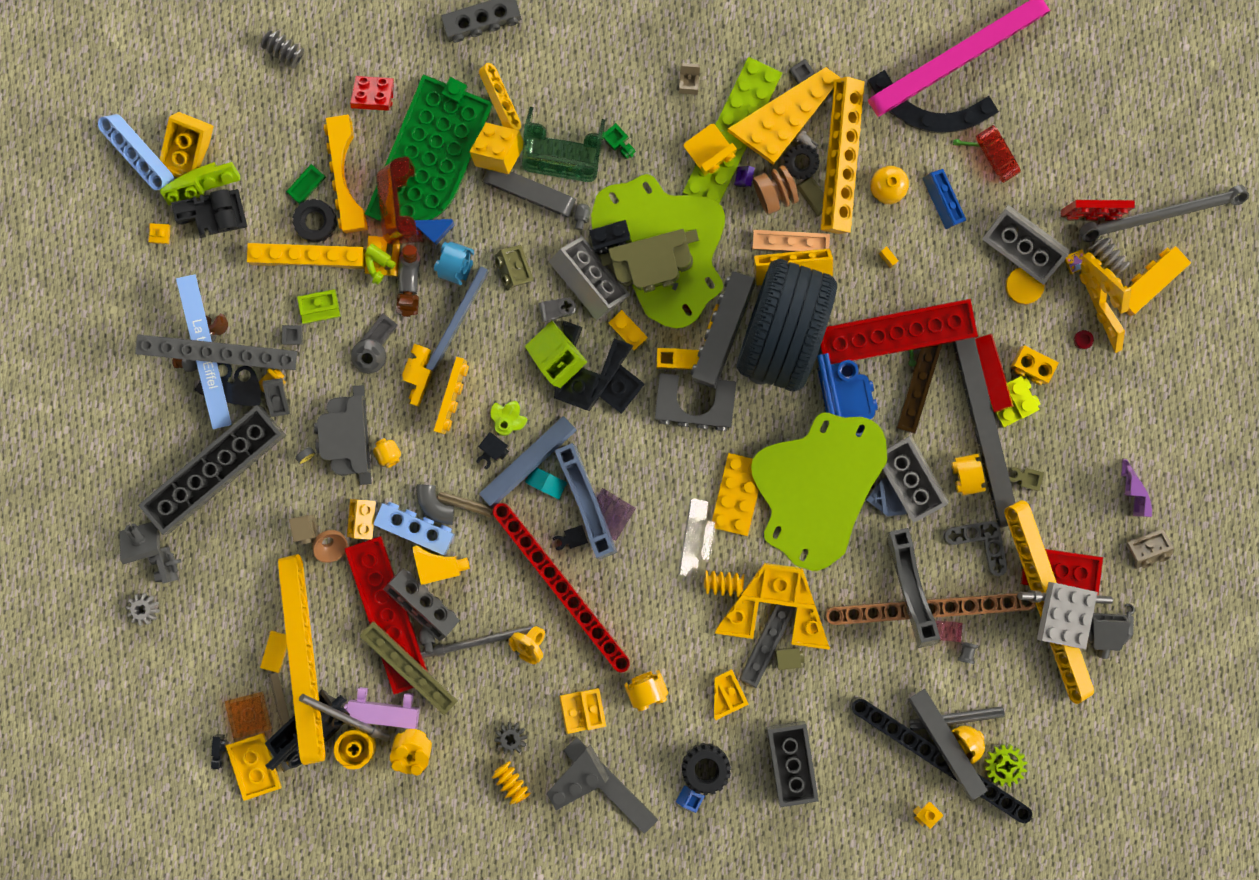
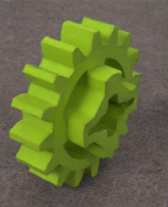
M1001 744L1000 749L994 746L995 752L988 751L990 758L984 759L988 763V765L984 766V769L989 770L986 775L993 777L992 782L994 783L999 780V785L1002 787L1004 783L1011 787V782L1017 785L1018 778L1024 779L1021 773L1027 772L1023 766L1028 763L1022 760L1025 755L1023 753L1018 754L1020 749L1017 747L1013 749L1011 744H1008L1007 748L1004 744ZM1008 753L1013 754L1016 757V760L1010 759V755H1008ZM1005 761L1009 763V765L1006 766V769L1002 767L1003 765H1005ZM995 771H1001L1003 778L999 777Z

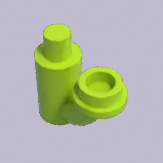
M371 244L365 252V262L373 278L372 283L379 285L384 275L381 271L376 272L373 261L383 267L388 266L391 269L395 267L396 262L391 260L392 256Z

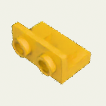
M350 499L347 537L372 539L375 501Z

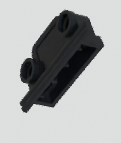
M323 689L318 692L320 702L350 716L347 709L343 707V704L347 701L346 697L339 695L337 698H334ZM320 711L325 743L345 722ZM295 715L265 742V745L274 757L265 766L272 771L283 761L290 768H296L302 764L299 756Z

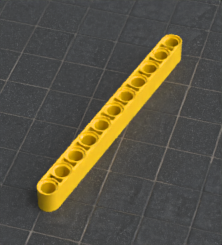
M1020 500L1005 509V518L1031 591L1046 593L1048 582H1057L1031 508L1026 501ZM1045 601L1036 603L1040 617L1042 616ZM1049 642L1068 697L1073 703L1080 704L1094 694V688L1080 648Z
M299 554L279 558L278 568L299 756L303 765H309L325 760V746L321 712L299 701V697L302 694L319 701L303 561Z

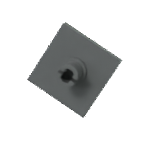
M152 522L139 526L136 524H131L130 526L129 524L125 527V530L120 531V561L123 565L161 554L160 531Z

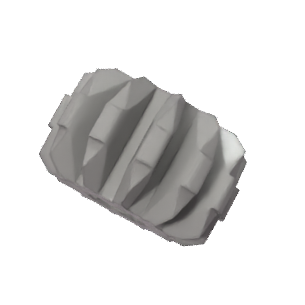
M147 593L142 595L136 594L135 599L131 598L128 600L132 606H126V609L131 611V613L127 614V617L133 616L132 623L138 621L139 626H142L144 622L149 625L151 624V619H157L154 613L160 612V609H155L159 602H152L154 600L153 595L148 597ZM140 606H145L144 610L146 612L141 613L140 610L142 609H140Z

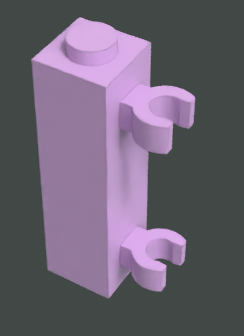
M360 687L358 688L357 700L348 701V704H345L344 707L351 717L367 724L410 729L418 727L420 708L412 707L414 693L404 694L402 706L366 701L368 688Z

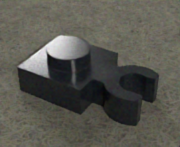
M583 525L565 530V537L555 536L552 538L553 541L559 539L562 542L560 547H556V550L563 549L566 544H569L570 549L588 543Z
M225 734L213 736L211 769L219 770V768H222V754L227 749Z

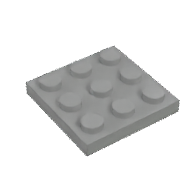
M1048 582L1037 640L1086 649L1098 592Z

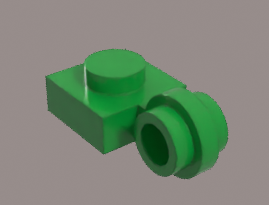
M617 123L602 134V138L614 151L619 147L622 148L620 153L625 159L634 157L636 151L629 143L625 145L624 142L629 137Z

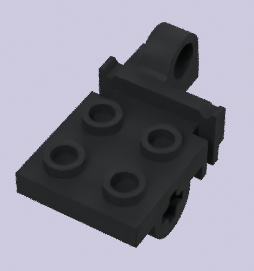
M223 189L211 192L206 196L200 195L201 201H197L196 196L191 199L171 203L176 223L182 225L196 220L200 238L206 237L205 231L207 230L209 235L247 227L238 189L230 191Z

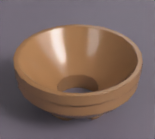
M336 530L322 532L315 538L312 544L313 554L316 559L325 563L337 561L346 553L345 548H348L346 538ZM325 538H332L329 544H322Z

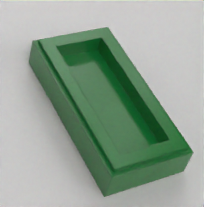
M310 164L286 193L299 204L303 203L326 176Z

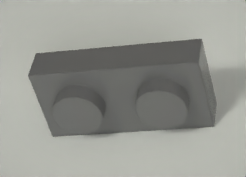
M282 378L263 381V389L270 416L290 414Z

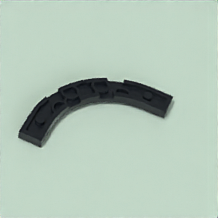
M885 70L868 79L875 94L893 84ZM990 96L967 109L953 113L926 111L913 105L908 100L889 112L915 129L944 134L972 128L994 116L999 111Z

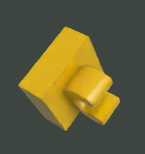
M150 223L148 242L169 244L171 225Z

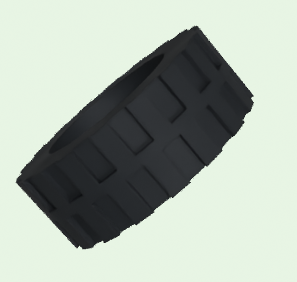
M305 200L294 210L295 213L292 217L294 229L306 241L313 243L325 241L329 236H332L333 231L336 229V215L333 209L322 200ZM311 212H319L324 218V224L318 230H311L306 226V217Z

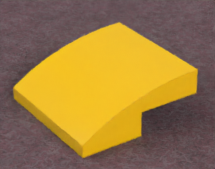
M599 688L559 695L566 734L606 726Z

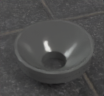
M363 339L353 347L351 360L359 371L367 374L375 373L384 366L386 351L380 342L374 339ZM364 353L372 355L373 361L367 364L362 361Z

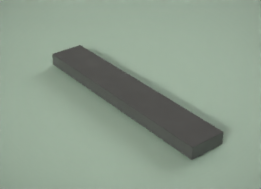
M775 604L739 680L757 688L796 607Z
M926 689L908 698V701L969 800L973 801L987 792V788Z
M576 737L563 752L575 762L586 750L587 746ZM602 763L610 778L606 784L599 788L645 834L658 819Z

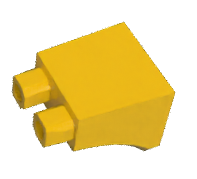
M419 545L413 547L421 585L460 576V571L470 569L468 557L457 560V556H441L431 553Z

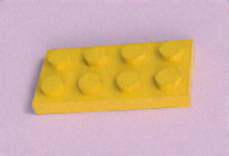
M456 356L435 424V432L446 434V431L449 432L451 429L452 421L450 417L457 410V394L461 395L464 386L461 381L463 376H467L469 370L467 361L463 358Z
M728 453L710 527L748 536L759 492L752 476V458Z

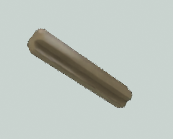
M442 491L438 495V500L442 503L484 516H492L493 508Z

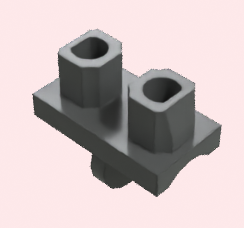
M170 547L160 548L161 554L148 557L152 565H158L159 571L154 572L155 582H162L164 584L179 580L177 564L182 561L181 559L175 560Z

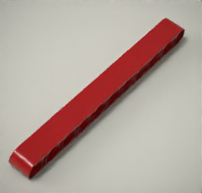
M505 503L497 504L493 509V515L612 667L620 673L627 671L630 667V659L511 507ZM501 506L507 509L505 517H500L497 513L498 508ZM512 521H516L519 524L517 532H512L509 529V524ZM524 536L531 539L529 547H524L521 544V539ZM537 551L543 554L541 562L533 560V554ZM546 567L554 568L555 575L553 577L545 575ZM557 583H566L567 590L559 592L556 588ZM571 597H576L579 600L577 607L573 608L568 604V600ZM583 612L591 615V620L587 623L582 622L580 619V615ZM596 627L601 628L603 631V635L599 638L594 637L592 634V630ZM612 643L615 646V650L608 653L604 650V645ZM624 658L627 661V665L624 668L618 667L616 665L617 659Z

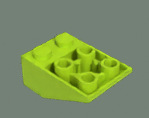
M552 320L525 345V348L543 375L552 385L559 388L588 362Z

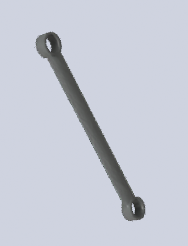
M1237 185L1225 193L1098 225L1095 222H1089L1080 228L1079 233L1083 241L1092 242L1098 239L1100 235L1228 203L1240 205L1249 198V193L1243 185Z

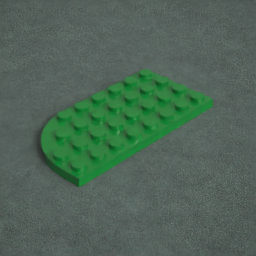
M423 74L365 215L389 225L411 227L415 226L414 220H433L442 214L452 203L460 188L472 159L469 151L485 123H487L493 108L492 102L465 92L461 102L458 104L442 95L446 83Z

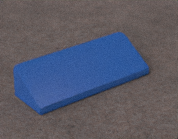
M944 169L923 177L924 184L945 229L966 221V217Z

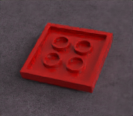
M1075 200L1061 209V217H1067L1068 221H1076L1079 218H1086V221H1096L1098 218H1105V221H1113L1134 209L1135 200Z

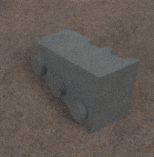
M591 744L546 793L555 810L606 784L610 778Z

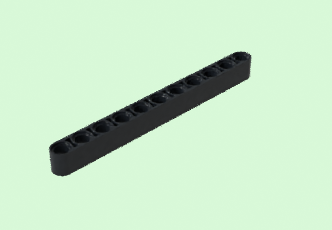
M855 697L850 701V709L855 715L957 781L945 760L942 764L936 763V758L942 755L937 746L867 700ZM857 702L864 703V707L861 711L855 710V704ZM878 712L880 714L879 720L876 722L871 721V715ZM890 723L896 724V729L893 732L887 731ZM906 734H912V740L909 743L903 741ZM927 744L928 751L920 753V747ZM979 775L986 788H993V793L990 796H986L984 793L980 797L1020 823H1028L1032 819V811L1029 807ZM1009 798V804L1002 807V800ZM1020 809H1025L1026 813L1023 817H1018Z

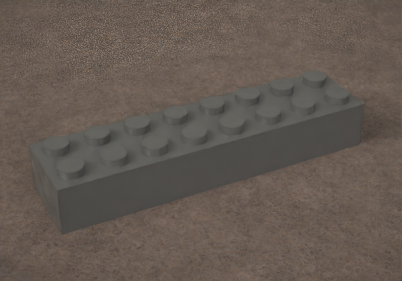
M256 405L138 506L162 535H168L287 435L262 406Z

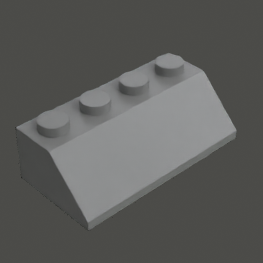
M1010 205L1005 207L982 238L1043 285L1069 255L1068 248Z
M583 236L561 248L549 260L555 271H557L596 320L608 314L630 296L607 266L603 267L601 258L594 252Z
M911 435L887 448V462L883 471L913 523L948 505L949 501Z

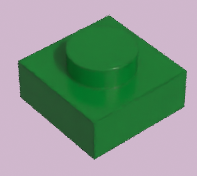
M450 77L442 95L459 104L468 86Z

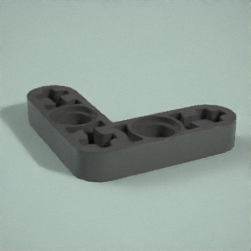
M986 521L951 527L945 531L944 540L950 545L983 540L989 572L995 576H1002L1006 573L1007 563L1001 530L996 522ZM989 524L995 527V531L992 532L993 535L990 532L982 533L984 537H981L980 525H982L981 529L989 528ZM971 527L977 531V535L974 538L967 536V530ZM960 529H963L965 540L962 541V537H956L953 542L952 539L948 538V535H951V531L959 534L961 533ZM992 543H996L999 546V551L996 554H992L989 551V546ZM1001 555V559H997L998 564L1002 565L998 573L997 570H993V567L996 566V561L994 559L991 560V557Z

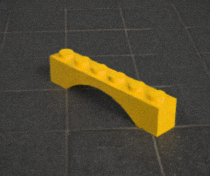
M348 114L326 118L327 124H324L325 135L329 137V143H326L328 154H331L332 157L329 166L331 173H334L335 180H332L334 192L337 191L338 199H335L336 209L340 211L338 226L345 234L366 231L368 227L365 211L351 196L344 173L346 153L354 138L352 119Z
M248 243L247 263L260 266L312 265L365 269L366 250L363 247Z

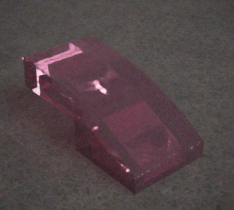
M935 620L941 638L940 641H962V622Z

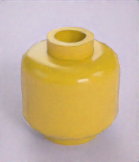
M383 438L375 443L376 447L373 449V455L380 466L390 468L400 462L401 451L394 440L386 441Z

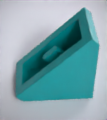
M539 468L533 470L525 481L528 485L557 499H560L568 483Z

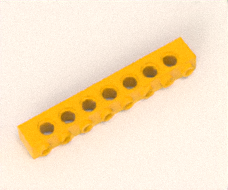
M843 77L834 81L821 231L835 234L850 233L852 226L865 81L851 77Z

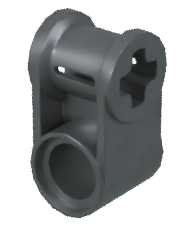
M570 298L538 303L542 322L573 315L576 311V304ZM565 302L572 305L568 312L562 309L565 306Z

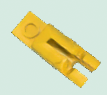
M414 344L411 353L416 358L407 359L402 378L403 381L416 385V389L411 390L409 399L411 400L410 404L420 407L433 371L425 368L429 363L432 350Z

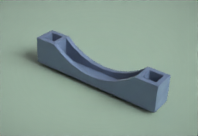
M571 443L555 450L579 507L596 558L600 560L618 553L577 447Z

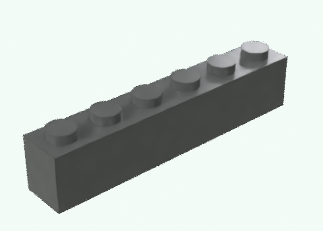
M732 271L731 276L726 278L724 285L726 290L719 297L718 311H714L711 318L713 324L711 329H707L705 333V345L700 347L697 365L694 364L691 370L694 382L716 389L756 284L753 277Z

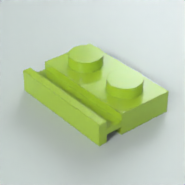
M335 289L297 297L302 324L341 317Z

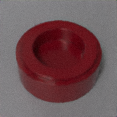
M1082 330L1075 334L1073 341L1077 348L1085 350L1093 345L1094 337L1091 332Z

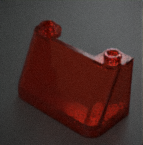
M409 157L396 158L377 173L382 234L384 240L392 245L423 241L422 232L417 230L415 220L410 216H401L398 187L407 186V180L411 176H415V166Z

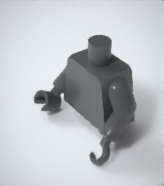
M1125 604V607L1130 606L1132 609L1131 612H1126V615L1093 613L1088 642L1091 643L1094 649L1098 650L1097 656L1099 658L1108 659L1110 650L1120 651L1123 645L1133 636L1134 617L1131 615L1134 614L1135 608L1132 604Z

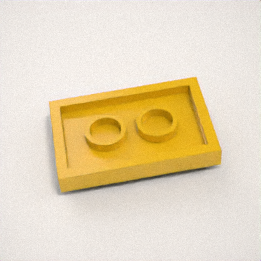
M264 733L226 745L243 801L282 788L276 768L272 771L265 766L273 758L265 745L267 740Z

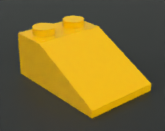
M181 112L169 116L160 161L169 169L173 176L180 177L201 166L210 144L213 125Z

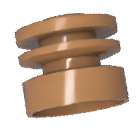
M784 165L778 167V172L776 169L771 170V180L766 173L753 177L756 194L767 215L780 210V200L785 207L790 206L789 200L792 204H796L799 201L794 179Z

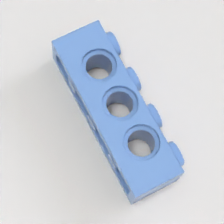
M382 503L373 525L437 553L446 555L455 535L451 532L452 528L441 524V527L434 525L433 520L424 517L422 520L416 517L417 513L411 510L401 511L398 509L399 505L395 503ZM396 514L402 517L400 525H395L393 522V517ZM413 522H417L420 525V530L417 533L412 532L410 529ZM432 529L438 534L437 539L434 541L428 538V532Z

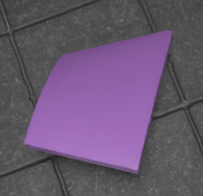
M1123 459L1121 476L1126 477L1125 495L1135 497L1133 516L1152 517L1151 501L1146 488L1128 460Z

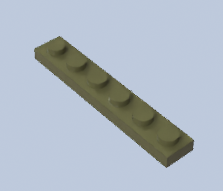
M374 621L360 635L368 645L444 716L458 702L446 688Z

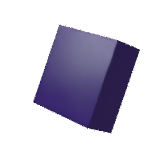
M739 166L734 185L738 187L751 186L755 168L752 166Z

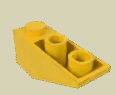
M657 348L656 369L692 370L693 365L698 363L699 350Z

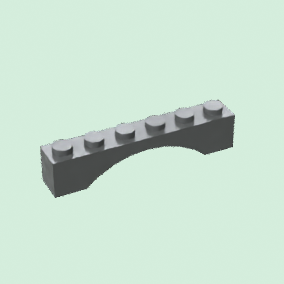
M909 528L891 531L888 534L887 541L917 646L922 648L936 645L941 638L921 585Z

